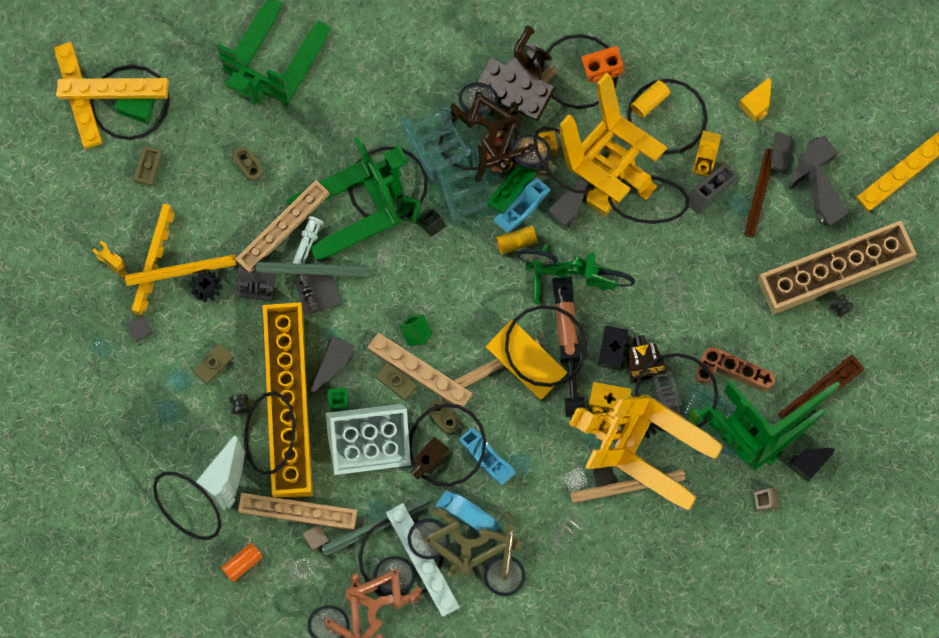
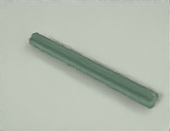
M256 263V272L355 277H368L370 274V268L363 266Z
M423 497L406 505L405 508L409 515L412 516L429 508L430 504L428 499ZM385 515L322 545L321 549L324 555L328 556L363 539L373 526L385 520L388 516ZM391 522L376 528L372 534L391 526Z

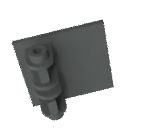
M239 265L238 278L235 280L234 286L236 288L235 296L273 300L277 273L256 272L255 268L249 274Z
M302 274L299 276L300 279L294 280L306 316L342 304L333 276H307Z

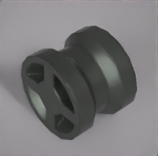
M842 294L829 307L831 310H835L837 316L841 318L854 305L848 302L846 296Z
M239 394L229 398L233 406L231 409L232 414L238 415L250 411L251 407L247 402L249 400L248 394Z

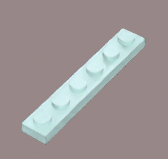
M402 503L386 512L441 616L444 617L460 608L434 559L419 558L410 550L408 533L414 522L404 504ZM415 528L411 536L414 549L420 554L431 555L419 531Z

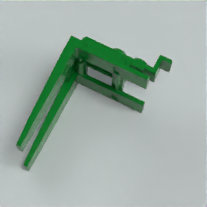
M267 0L256 14L235 51L220 43L217 45L219 51L218 58L223 64L222 71L231 76L225 82L226 87L238 93L240 98H250L253 105H256V103L262 105L265 96L277 99L288 106L323 47L330 31V26L317 21L305 37L283 76L268 69L266 71L268 77L248 68L274 24L282 7V2L279 0Z
M356 137L354 139L362 161L319 182L330 193L325 200L363 183L378 212L313 245L310 249L316 261L333 256L402 222L392 199L394 197L397 200L402 197L401 191H403V187L399 178L402 175L399 169L408 163L399 144L395 145L396 148L384 153V160L375 165L364 144H361L359 138ZM306 189L298 192L291 198L287 199L286 202L288 206H290Z
M731 381L727 383L724 393L736 405L732 415L726 418L718 408L714 410L708 405L700 412L693 407L688 417L695 425L706 419L710 427L722 437L723 442L729 445L745 464L756 471L823 417L825 410L822 408L782 436L835 393L840 383L838 381L774 426H771ZM744 415L760 432L756 439L741 423Z

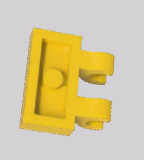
M100 241L103 250L97 251L95 248L93 249L97 259L123 278L127 272L122 258L116 253L111 254L106 243Z

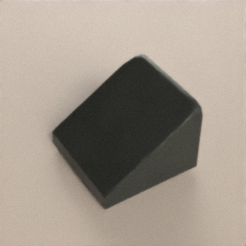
M434 209L418 218L431 237L446 227L443 218Z
M612 466L592 469L596 487L616 483Z

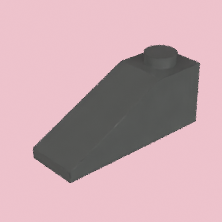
M825 135L820 138L815 137L809 142L807 150L788 183L789 189L810 176V167L812 165H820L822 168L836 158L838 152Z
M723 164L692 189L688 195L689 207L697 214L701 213L739 175L727 164Z
M812 165L810 167L813 206L816 212L815 217L820 224L830 226L848 214L820 165Z
M581 178L572 188L586 190L590 183ZM567 191L548 209V216L563 230L567 227H573L577 222V217L586 194Z
M330 337L308 390L315 392L344 367L348 361H351L355 353L353 350L354 345L335 337Z

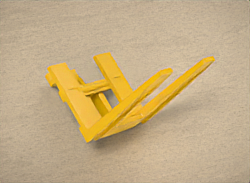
M605 73L597 83V95L602 118L599 125L582 144L573 116L569 114L559 125L566 165L571 172L577 176L579 175L595 186L597 190L605 193L618 203L631 188L617 178L636 189L637 195L647 200L657 189V185L652 182L649 174L635 165V157L641 152L656 162L665 152L667 146L621 116L613 80L610 74ZM614 135L618 136L631 145V148L627 151L611 140ZM602 149L610 154L607 159L599 154Z
M649 395L620 398L615 409L609 410L608 413L592 414L584 408H577L569 425L577 427L584 433L595 434L596 438L603 441L600 449L593 450L585 466L587 469L616 466L670 502L686 510L691 509L696 496L682 484L635 454L650 423L653 422L692 448L714 459L718 457L723 448V445L709 433ZM617 440L615 448H609L612 441Z

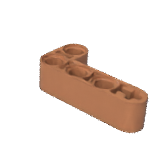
M714 347L708 348L701 359V362L709 368L713 376L715 372H718L764 392L769 391L775 383V376L769 370ZM712 354L716 356L717 360L711 362L707 359V356ZM731 362L735 368L727 369L725 363ZM699 365L695 374L696 382L703 386L710 384L712 381L710 376L707 379L700 377L699 373L706 372V370ZM750 370L753 376L746 377L743 371ZM759 374L757 381H755L756 375ZM764 378L768 379L767 384L763 383Z

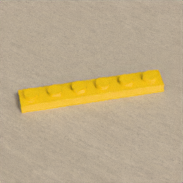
M72 42L53 47L62 78L83 79ZM69 99L84 149L103 144L90 100Z
M167 78L58 79L56 97L58 99L167 98L169 80Z
M939 132L856 197L867 212L874 209L939 157Z
M164 203L162 205L143 271L159 269L157 263L164 253L163 242L164 240L167 241L169 236L168 225L174 219L171 205ZM152 281L139 284L132 306L134 315L142 317L143 311L146 312L148 307L147 296L148 293H152L154 286Z

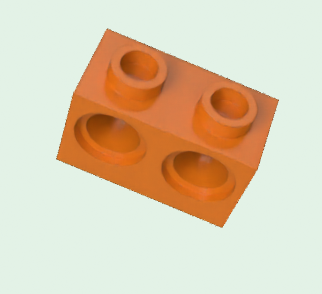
M617 46L581 56L589 83H598L605 73L610 74L612 78L624 73V66ZM610 61L617 62V64L614 66L608 65ZM593 66L599 67L597 71L590 70Z

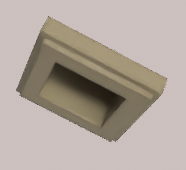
M767 488L753 492L757 511L780 508L777 489Z
M320 525L302 533L313 552L330 542Z

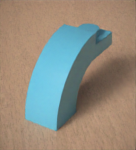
M538 178L534 179L525 187L504 214L500 213L496 216L494 222L507 233L517 229L537 209L551 189Z
M472 427L458 441L472 459L478 463L482 453L483 439L481 434ZM486 441L485 457L480 467L493 481L496 480L502 486L516 472Z
M447 490L436 504L437 508L439 506L448 510V515L461 521L478 535L480 529L497 532L501 527L498 521L462 496L455 495Z

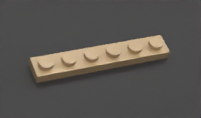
M315 180L235 260L250 274L256 268L257 262H262L330 195L329 191Z
M380 333L375 336L367 347L370 352L390 363L393 367L451 404L464 407L472 397V392Z
M241 493L238 509L240 514L355 530L358 512L354 509Z

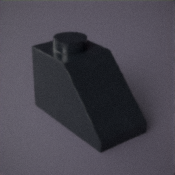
M805 449L801 454L797 452L791 459L793 464L790 468L809 482L832 456L835 449Z

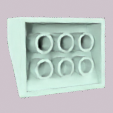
M402 404L326 413L327 434L334 475L411 465L407 408Z
M235 435L196 481L222 510L229 509L236 501L235 497L246 456L238 437Z

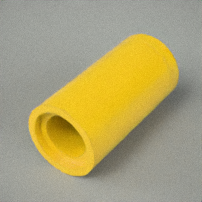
M657 80L631 104V108L640 118H644L670 95V90L662 81Z
M532 225L496 237L501 255L538 243Z

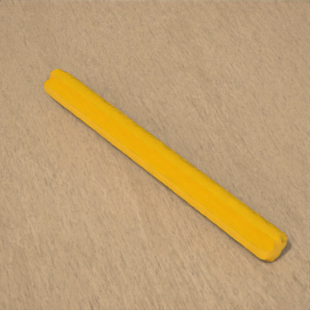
M233 254L125 275V283L127 286L193 274L198 271L204 272L205 270L209 271L237 265L236 256Z

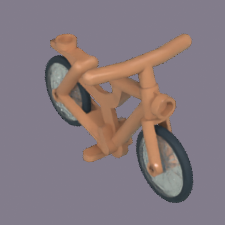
M387 557L377 564L374 570V579L365 584L360 583V576L357 573L351 577V587L346 590L345 594L346 599L350 602L353 632L349 631L350 622L347 614L336 606L327 605L317 608L310 615L307 623L310 636L312 638H371L383 624L380 619L376 620L375 617L377 610L381 606L391 604L398 610L409 601L413 604L421 597L420 587H417L408 595L401 596L415 582L416 574L412 564L402 557ZM377 589L391 594L376 600L366 596ZM358 603L369 608L367 615L370 627L362 636ZM377 634L375 638H383V635Z

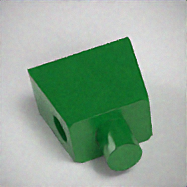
M156 98L118 99L114 109L117 114L149 125Z

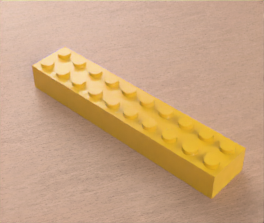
M302 303L263 305L267 393L276 391L284 395L292 406L296 420L295 441L292 452L285 465L276 473L271 474L273 498L313 496ZM276 395L267 396L271 470H274L282 463L288 452L292 437V420L289 408L283 399Z

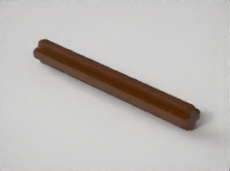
M766 149L744 233L747 237L753 238L756 232L771 172L772 149Z

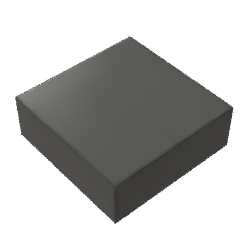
M144 316L127 324L136 342L153 334Z

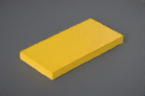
M511 319L485 348L541 401L554 386L533 385L520 378L509 365L505 352L506 333L513 322ZM517 323L515 324L510 333L508 348L515 367L522 375L535 382L553 383L560 381L568 372Z

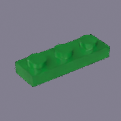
M518 164L488 200V207L504 214L536 175L535 169L525 168Z

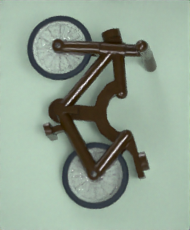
M471 83L460 91L459 104L467 113L461 111L453 103L450 110L451 116L455 120L460 118L469 128H472L475 124L483 125L489 132V136L487 138L483 137L481 143L478 144L479 163L478 171L475 175L476 182L482 180L486 168L491 166H497L502 172H506L512 162H516L525 168H538L542 166L535 153L534 135L532 134L517 138L511 146V151H508L514 131L521 125V119L517 116L518 104L516 101L512 102L510 110L506 111L497 105L498 95L496 91L485 83ZM490 113L500 121L491 122L487 118L482 117V115ZM507 130L498 154L493 147L497 136L496 131ZM538 136V151L546 164L551 156V149L548 142ZM486 151L490 155L491 159L486 158Z

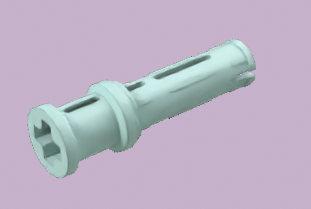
M313 216L307 217L308 222L305 230L301 232L303 238L296 252L293 264H305L312 243L317 240L319 228L324 223L322 220Z

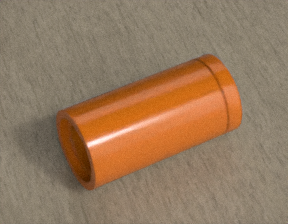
M250 542L225 563L221 569L232 582H235L262 559L263 556Z

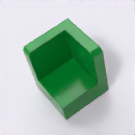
M403 196L399 216L406 215L414 208L413 214L402 221L417 224L421 210V200Z
M425 315L409 316L400 326L409 346L425 344L432 335Z

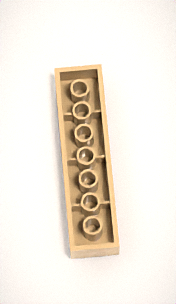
M898 221L762 273L758 278V283L772 315L912 262L917 253L902 221Z

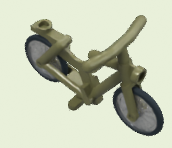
M439 506L437 509L432 508L431 513L443 518L447 524L443 525L436 519L426 518L417 521L410 528L408 533L410 550L417 557L427 560L435 559L441 555L452 563L451 566L448 565L446 568L447 575L454 577L456 567L461 575H468L472 572L474 566L503 551V555L493 558L485 567L484 581L491 592L500 596L512 595L523 586L525 569L518 559L511 556L513 550L519 551L523 541L515 538L514 530L516 523L510 512L506 511L503 513V517L507 521L505 527L507 530L506 534L480 529V536L476 539L463 537L458 531L460 526L459 520L447 515L449 511ZM449 533H451L457 543L462 545L461 558L447 548L449 545ZM489 538L501 541L500 544L470 560L471 547H478L486 543Z

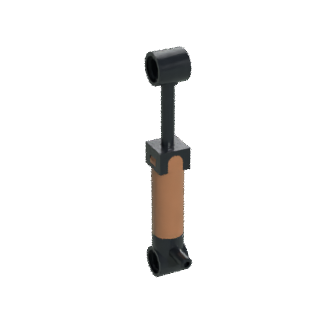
M572 276L552 278L555 306L572 314L576 319ZM556 310L560 362L567 363L569 376L575 371L574 362L580 361L577 326L570 317ZM576 375L569 380L570 397L564 399L566 417H572L577 408L585 409L584 397L578 396Z

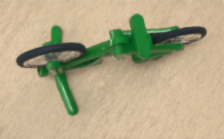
M544 244L542 250L522 249L517 253L518 258L526 262L525 270L531 271L533 269L534 271L533 302L535 304L540 303L541 300L540 281L542 273L560 277H567L568 274L580 275L587 279V286L599 287L602 291L608 289L615 290L617 286L628 287L635 284V279L632 276L595 264L596 255L593 252L587 255V260L581 257H574V261L558 262L557 257L549 253V244Z

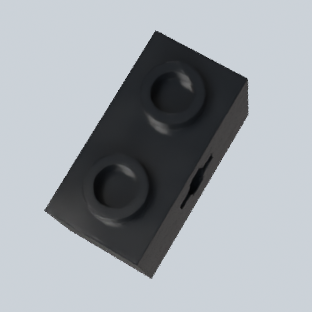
M605 325L597 367L620 371L621 365L625 366L627 355L623 354L624 348H629L631 336H627V329ZM613 345L617 346L616 352L612 351Z

